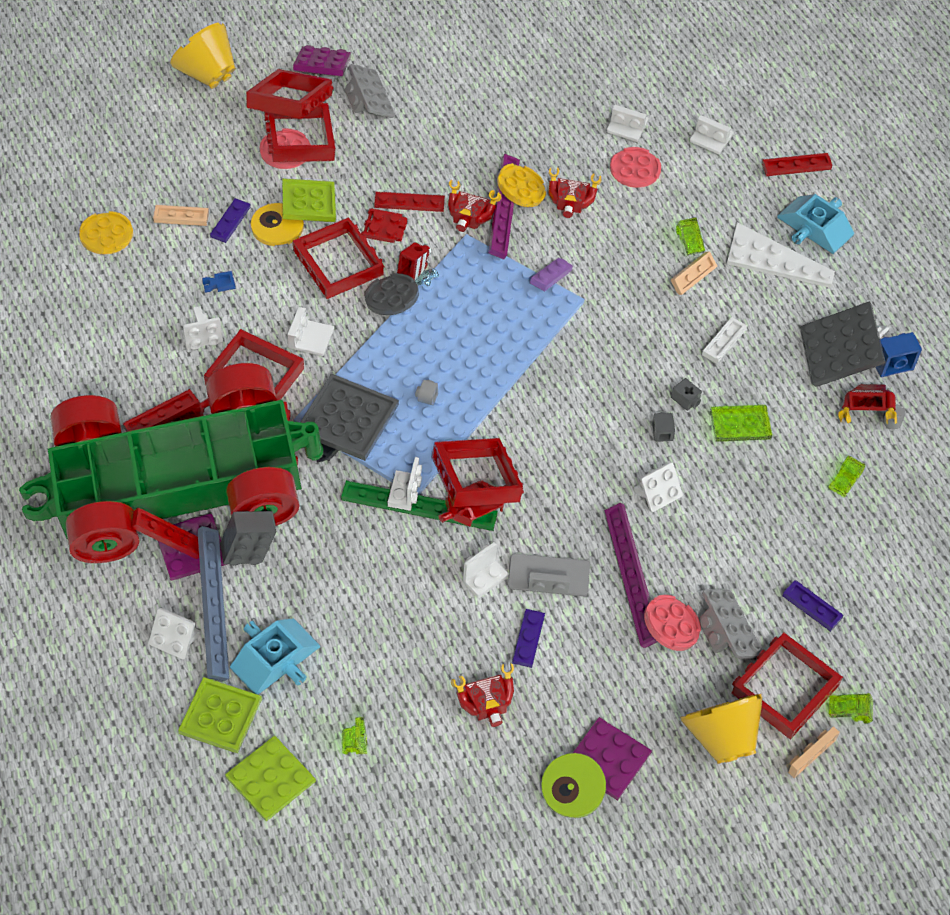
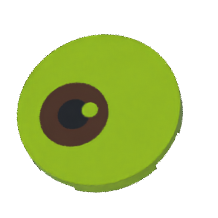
M569 753L556 758L548 765L542 777V793L546 803L554 812L565 817L576 819L590 815L601 805L605 796L606 780L601 767L592 758L583 754Z

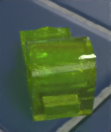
M697 217L680 220L676 225V233L680 236L679 239L684 242L687 256L704 252L705 246Z
M848 455L839 473L828 488L845 498L864 472L866 464Z
M871 693L830 695L828 714L830 718L852 717L855 722L864 721L863 723L866 724L873 721L874 705Z
M355 717V726L342 730L343 754L348 755V753L356 752V754H367V732L364 717Z

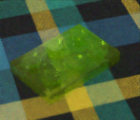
M767 405L711 407L710 414L715 442L772 439Z

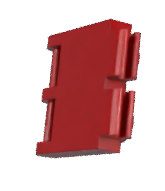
M370 208L368 210V219L364 222V231L361 234H364L368 239L395 243V241L402 242L408 218L403 217V214Z

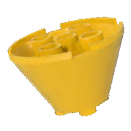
M219 22L203 28L188 39L190 43L184 48L180 46L170 60L173 68L200 81L211 89L217 87L220 81L226 82L232 77L230 73L236 69L226 26L223 23L221 25Z
M761 693L747 696L731 703L729 701L686 714V716H681L680 719L714 760L717 761V764L731 762L739 757L756 754L755 749L757 746L763 697Z

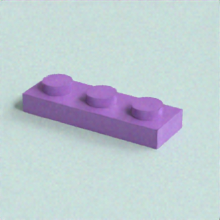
M558 257L531 277L530 284L545 292L569 274L573 265Z

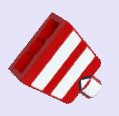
M414 242L401 251L397 273L408 275L416 281L428 266L431 248L428 245L422 246Z

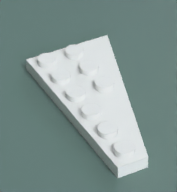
M737 222L727 264L831 288L835 271Z

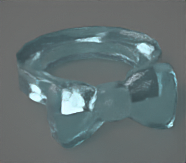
M434 268L428 269L418 276L415 282L417 285L424 283L426 286H430L431 280L439 277V274Z

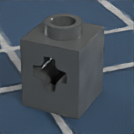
M684 378L673 387L671 398L688 411L690 408H696L700 404L702 390L687 378Z
M654 413L652 421L654 441H673L675 436L673 413Z

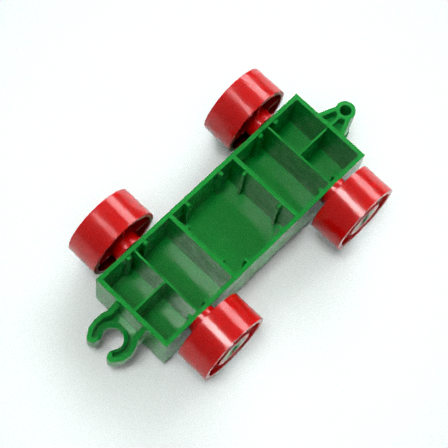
M254 363L229 365L210 376L206 383V390L211 415L124 433L121 432L118 408L113 401L96 395L73 397L58 404L50 415L55 446L47 448L51 472L45 476L30 480L19 488V492L25 500H28L36 493L45 494L47 500L39 507L24 505L22 512L26 519L32 521H44L58 517L64 534L68 539L71 556L86 563L116 561L130 555L137 549L140 542L137 530L131 528L133 512L137 508L165 519L229 505L231 516L233 512L273 511L275 526L294 517L300 507L297 490H301L302 487L295 452L304 447L306 457L312 461L320 459L323 455L319 427L314 422L287 421L283 400L277 401L270 371L264 366Z

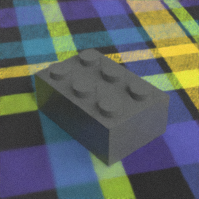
M273 511L233 512L220 542L223 565H257L263 562L277 532Z

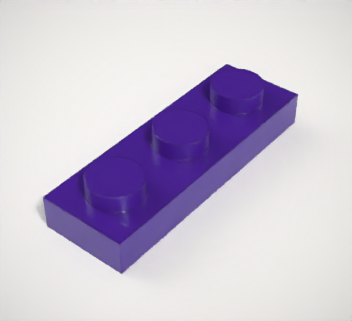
M235 198L210 233V238L227 243L251 208V204Z
M794 580L783 592L782 596L830 632L843 619L844 615L797 580Z
M530 609L525 610L512 664L529 668L533 667L545 613Z

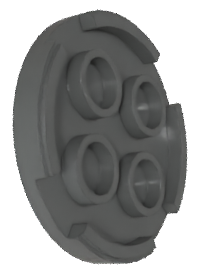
M398 273L391 274V276L380 280H374L365 291L367 307L376 314L386 316L396 315L408 310L416 303L419 297V289L414 279L408 275Z

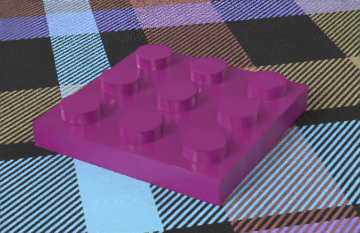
M311 45L302 46L293 64V71L343 77L351 58V52H347L344 49L330 50L328 47L314 48Z
M212 513L173 524L197 537L198 529L202 526L217 530ZM158 541L171 581L200 573L199 558H192ZM220 549L221 566H224Z
M599 717L573 753L586 755L601 767L606 780L605 793L618 801L649 758L652 750Z

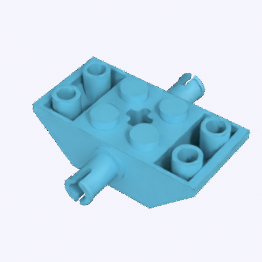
M816 194L799 196L777 217L797 230L792 235L794 243L801 244L808 237L832 254L854 235V231L844 212L838 209L842 206V202L837 197L827 202Z
M294 618L277 620L263 631L254 621H250L249 624L245 625L244 631L252 639L243 646L231 664L230 669L254 694L259 695L285 674L297 686L301 685L299 681L303 683L306 680L307 676L301 672L297 665L319 649L320 645Z

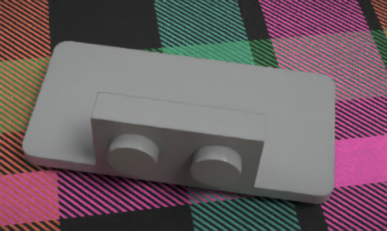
M350 64L349 70L352 79L344 90L353 112L360 113L365 106L369 113L394 118L393 107L378 72L374 69Z
M514 553L511 555L508 587L512 590L585 597L588 595L590 562L587 560Z
M705 589L702 595L709 609L698 619L714 653L722 652L729 645L733 655L738 659L757 658L762 651V647L757 641L751 626L748 624L744 612L740 609L735 595L730 590Z

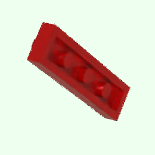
M828 153L763 159L762 161L766 177L831 170L833 166Z
M376 191L374 208L444 212L445 195Z
M188 389L124 422L123 428L126 432L167 424L200 406V402L193 392Z
M140 508L134 510L131 528L192 558H199L197 536Z

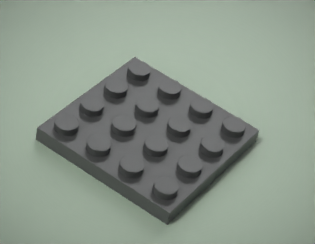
M870 301L801 326L812 382L815 387L886 363L873 306Z
M330 374L301 420V423H316L319 427L322 444L365 461L397 409L399 400L337 375Z

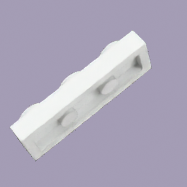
M731 317L703 350L702 356L718 364L746 331L747 325Z

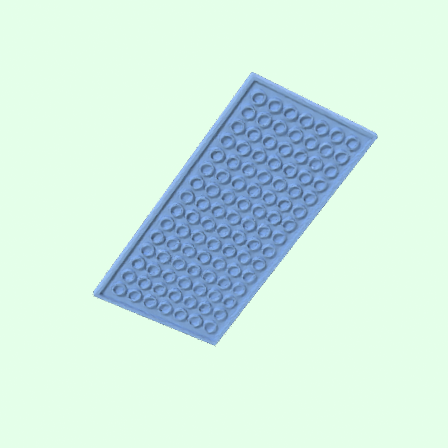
M467 234L418 285L419 297L416 303L402 313L390 315L336 373L339 377L399 400L397 409L365 461L347 453L344 454L392 483L396 470L411 473L414 459L418 457L419 465H422V480L420 488H417L418 495L438 474L432 459L434 442L467 440L583 305L585 300L556 283L545 292L530 284L531 277L537 274L536 272L507 256L505 259H501L489 254V246ZM423 380H431L434 383H438V396L434 405L419 402L418 397H415L416 389L418 386H421ZM316 396L296 416L294 422H301Z

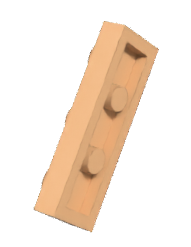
M156 205L153 220L154 223L207 226L209 209Z
M710 251L703 253L671 279L679 295H683L718 267Z
M834 726L829 731L824 730L818 736V741L815 744L811 742L807 745L803 755L800 757L797 755L789 763L791 767L788 773L793 778L797 777L837 740L840 732Z

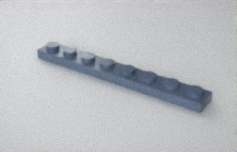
M202 526L198 529L207 677L209 679L226 681L229 679L219 531Z

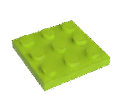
M282 178L283 219L336 222L335 183L332 181Z
M203 677L178 729V733L238 754L262 701V696Z
M275 735L225 774L226 779L266 822L316 782V778Z

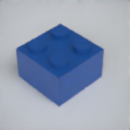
M913 332L880 339L886 362L875 367L880 377L915 369L922 348Z

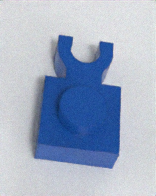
M232 271L214 274V278H202L205 293L211 292L214 289H217L218 292L236 289Z

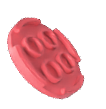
M283 128L281 131L276 132L278 145H311L306 135L298 130ZM267 135L262 139L260 155L270 166L279 169H291L305 163L273 162L272 154L268 152V145L270 144H267Z
M627 147L613 155L610 171L613 177L621 184L640 188L653 184L659 178L661 163L647 149Z
M659 595L645 609L644 619L647 629L661 645L671 650L684 651L690 649L697 642L699 632L701 631L698 616L689 605L686 606L681 601L675 599V596Z

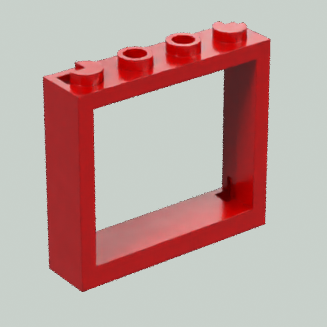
M277 69L246 92L247 108L303 119L332 96V90L334 89L332 79ZM282 87L309 92L300 100L273 95Z
M322 103L303 118H321L325 145H278L275 119L298 118L264 112V121H267L265 122L266 132H269L267 133V144H270L268 145V152L272 154L273 162L335 161L336 148L328 103Z
M349 217L292 240L293 252L326 299L384 275L385 266L382 263V259L378 258L375 249L372 246L370 247L365 235L359 232L357 224L354 225ZM347 233L371 267L331 284L308 252V249Z
M240 329L204 374V381L206 385L210 376L222 369L238 348L243 346L289 368L274 388L278 401L283 398L304 370V359Z
M500 438L434 442L432 459L453 507L520 502L521 496L524 494L523 483L520 481L518 471L514 469L512 459L509 458L506 447L503 446ZM493 457L506 486L463 489L450 459Z
M783 632L779 638L777 636L773 638L767 651L763 649L757 657L758 660L754 664L751 662L747 666L742 677L738 676L733 681L732 685L734 687L731 694L738 699L755 695L745 685L781 647H784L826 679L828 682L792 722L762 700L760 716L791 740L840 686L843 676Z

